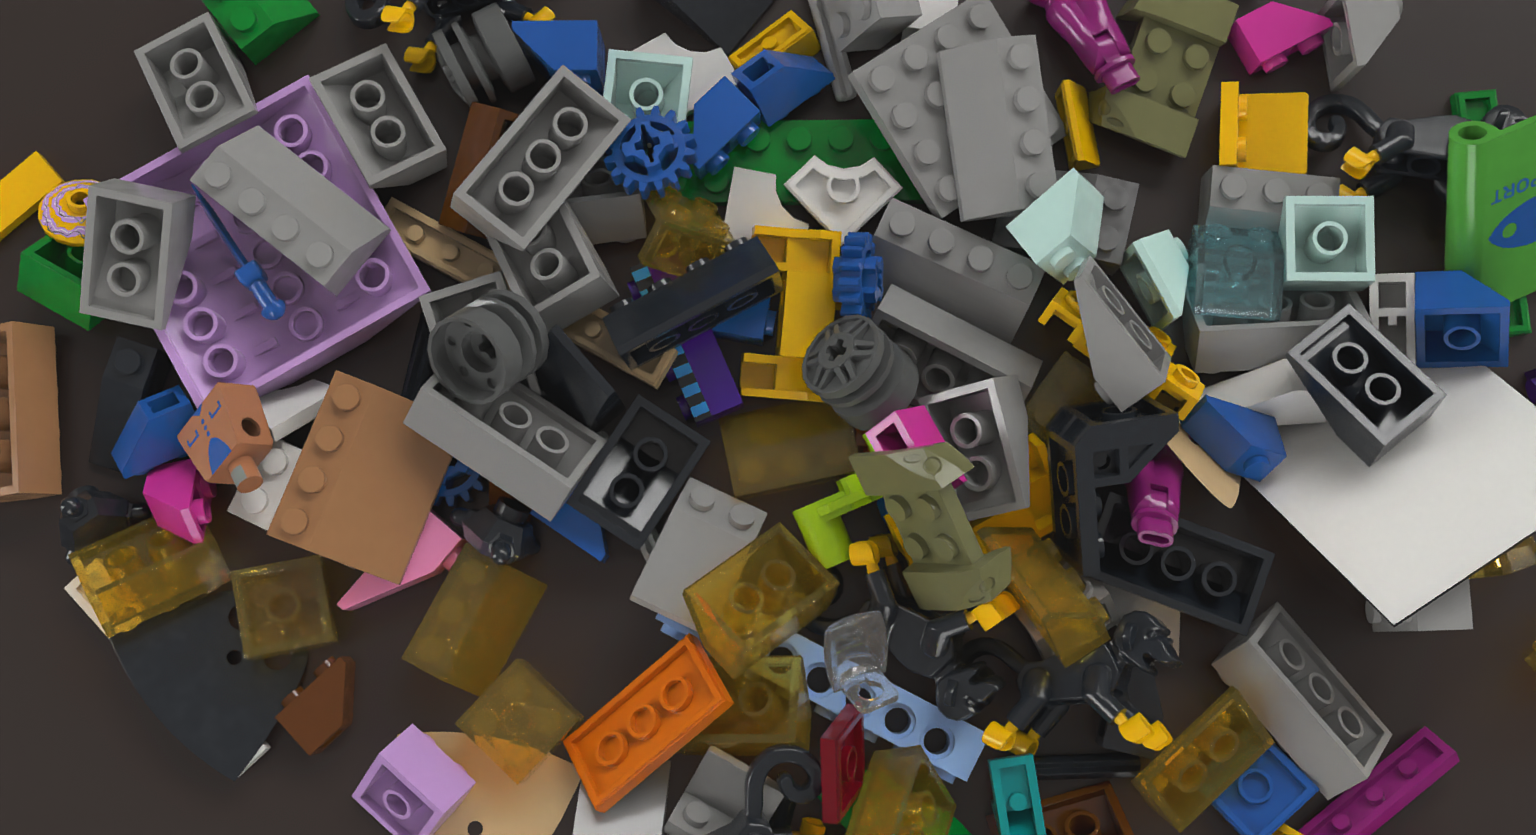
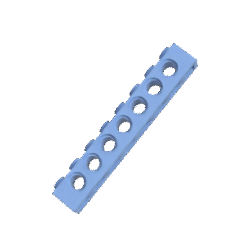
M728 598L710 637L659 613L655 618L664 623L660 630L663 633L679 641L688 633L698 637L709 657L722 662L724 656H727L739 662L740 665L736 671L759 683L764 675L778 683L775 689L776 692L797 703L801 696L806 697L817 703L813 710L814 712L831 721H834L845 707L848 692L856 687L864 688L870 696V703L863 711L864 738L873 743L876 742L878 736L894 744L890 752L913 764L917 756L933 764L929 771L930 773L953 784L956 777L967 782L985 746L982 742L983 730L963 720L955 721L946 718L938 710L937 706ZM739 627H748L755 635V645L748 652H738L731 645V634ZM776 647H786L793 654V665L786 672H776L769 665L768 656ZM824 667L830 672L832 682L826 691L815 692L808 687L807 676L812 669ZM893 708H902L908 715V724L900 732H891L885 726V716ZM933 728L942 729L946 735V745L939 752H929L924 746V736Z

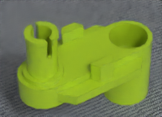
M863 434L862 437L865 439L869 451L875 452L866 434ZM856 473L836 481L840 492L792 512L817 572L850 559L849 545L852 544V541L841 515L883 497L866 496Z

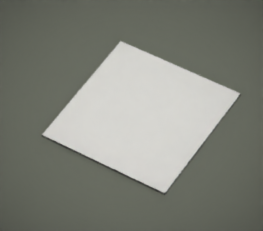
M1486 366L1419 368L1447 395L1429 419L1370 467L1336 435L1327 421L1326 423L1278 425L1287 457L1261 482L1242 477L1393 627H1396L1536 533V406Z

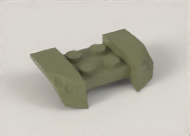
M1127 0L1116 18L1138 22L1129 48L1135 58L1133 67L1140 76V80L1135 85L1113 95L1109 92L1106 85L1096 91L1089 92V121L1180 158H1186L1199 121L1195 116L1219 47L1227 41L1239 5L1229 0Z
M939 442L899 450L854 453L848 456L866 496H883L886 510L893 518L903 539V546L913 560V563L902 573L919 609L938 611L964 610L992 601L1010 584L1012 571L1011 546H1004L983 554L952 486L953 481L973 469L974 466L951 444Z

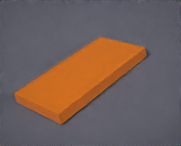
M688 633L563 740V744L595 810L605 813L735 703L698 637Z

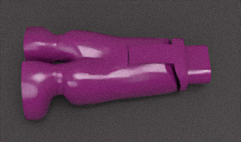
M1027 0L1036 6L1045 8V16L1050 26L1073 48L1091 74H1095L1094 79L1096 82H1104L1112 95L1135 85L1140 80V76L1133 67L1135 58L1131 54L1130 48L1112 15L1107 0Z
M1167 444L1130 483H1124L1128 496L1131 527L1137 532L1138 540L1142 543L1159 547L1171 546L1174 541L1173 535L1177 533L1181 484L1184 475L1182 461Z

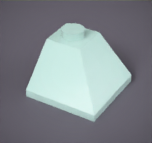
M609 49L603 97L631 120L636 118V108L641 107L645 115H650L654 106L659 107L663 117L670 110H673L677 116V123L686 120L693 57ZM648 143V148H652L651 143Z
M1169 229L1133 242L1124 251L1122 265L1120 266L1151 326L1164 330L1182 315L1189 265L1186 261L1188 259L1187 250L1178 237L1173 238Z

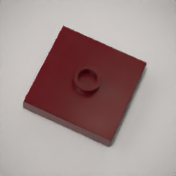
M847 703L820 737L823 823L838 825L865 787L864 715L862 705Z

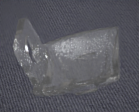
M879 610L862 612L831 624L826 629L824 636V662L833 692L842 691L862 714L875 711L899 699L898 690L883 674L886 672L888 639L881 612ZM864 682L869 686H876L883 690L880 696L873 699H866L858 694L861 690L860 684Z

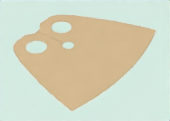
M423 732L429 735L436 745L454 762L463 766L468 775L476 781L462 803L433 835H470L468 833V825L472 821H478L483 826V831L480 835H552L581 780L574 764L542 750L501 738L460 732Z

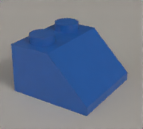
M597 20L512 21V31L526 60L548 81L564 65L603 96L605 85V45Z
M1462 270L1415 272L1416 366L1418 368L1508 367L1510 300Z

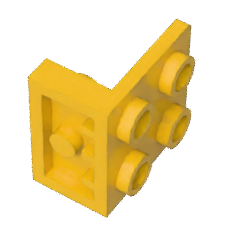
M1239 81L1221 82L1219 166L1307 174L1309 95L1306 92L1239 94Z

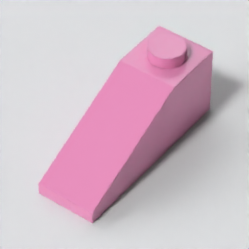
M431 509L401 585L364 572L336 605L342 610L354 611L441 574L445 568L450 572L466 555L463 547L468 541Z

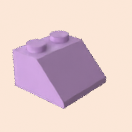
M412 723L377 755L352 794V797L392 835H433L462 803L476 781L468 775L463 766L454 762L446 755L429 735L423 733Z

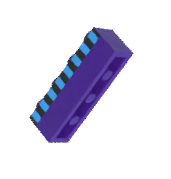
M675 248L630 267L634 280L627 282V285L635 301L648 294V287L664 278H670L672 281L686 274L687 272L677 249ZM712 329L674 348L678 351V355L666 376L669 382L677 379L683 395L676 397V400L686 421L694 418L697 427H700L744 408L742 398Z

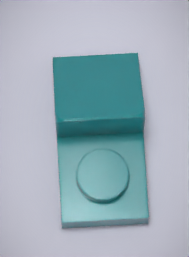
M1026 753L987 759L994 798L991 800V806L999 835H1046L1033 754Z

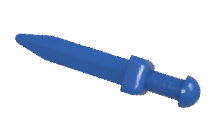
M192 184L191 186L206 215L241 267L234 272L235 276L246 289L253 293L263 308L261 315L265 319H280L286 311V305L284 300L276 298L267 284L268 276L256 260L250 262L246 260L214 209Z

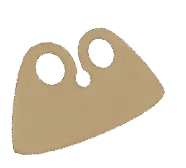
M1160 392L1155 398V401L1173 411L1175 407H1180L1177 405L1179 400ZM1179 420V432L1167 445L1213 496L1228 508H1232L1239 495L1241 476L1226 472L1200 445L1194 444L1189 439L1188 433L1181 427Z

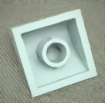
M1073 167L1011 221L1006 228L1036 265L1064 285L1068 280L1073 281L1083 260L1090 255L1093 259L1097 257L1104 197Z
M1374 196L1284 197L1276 245V291H1363L1375 282Z

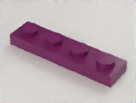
M1424 726L1374 767L1368 779L1346 790L1300 828L1298 832L1303 835L1373 834L1460 762L1457 752Z

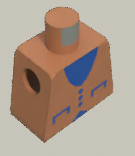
M217 382L177 435V438L205 481L218 484H235L237 490L241 493L252 492L263 483V478L257 467L273 448L270 429L254 385Z

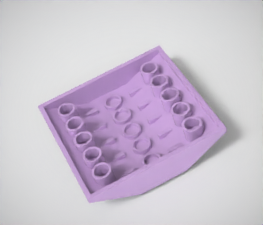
M309 75L257 102L256 106L259 113L185 153H182L176 147L120 178V180L196 195L191 186L193 184L214 209L248 262L256 260L262 266L268 276L267 284L276 298L285 302L286 311L280 319L267 320L261 315L263 308L253 293L246 289L234 274L236 270L241 268L206 215L196 196L192 240L166 329H154L197 409L217 382L254 385L259 397L290 385L367 342L420 301L419 296L432 292L375 190L370 189L313 89L309 81ZM259 125L388 226L391 231L338 296H335L189 180L217 146ZM88 197L83 199L86 206Z

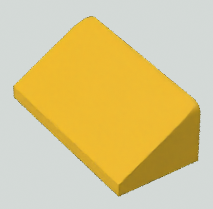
M790 10L731 54L728 59L734 70H736L764 49L813 57L821 50V46L814 30L796 13Z
M1069 79L1062 80L1055 93L1058 114L1065 128L1066 136L1063 137L1069 170L1073 167L1077 171L1097 168L1100 166V159L1093 123L1089 121L1086 89Z

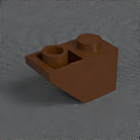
M331 656L313 672L317 678L307 688L303 689L302 686H299L289 693L281 702L284 709L275 716L278 722L309 756L321 753L353 722L356 662L351 656H340L337 660L334 656Z

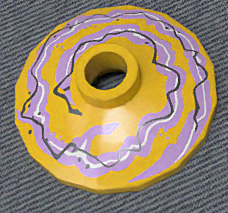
M92 179L72 180L58 184L47 192L38 206V221L44 233L58 243L72 247H84L87 206L83 199L88 197L89 185L99 183V181Z

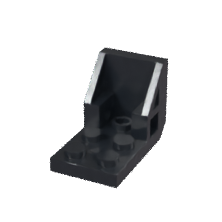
M1144 396L1123 412L1118 409L1114 402L1107 404L1105 401L1063 406L1046 425L1054 551L1083 577L1101 574L1100 559L1104 558L1105 555L1104 541L1102 535L1098 532L1097 516H1100L1102 513V501L1098 490L1095 488L1130 483L1179 432L1178 413L1148 396Z

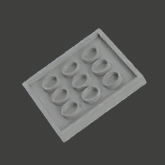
M966 0L847 75L932 216L939 219L957 209L958 200L936 53L996 37L1011 36L990 0ZM1044 91L1051 145L1065 137L1066 134L1062 119Z

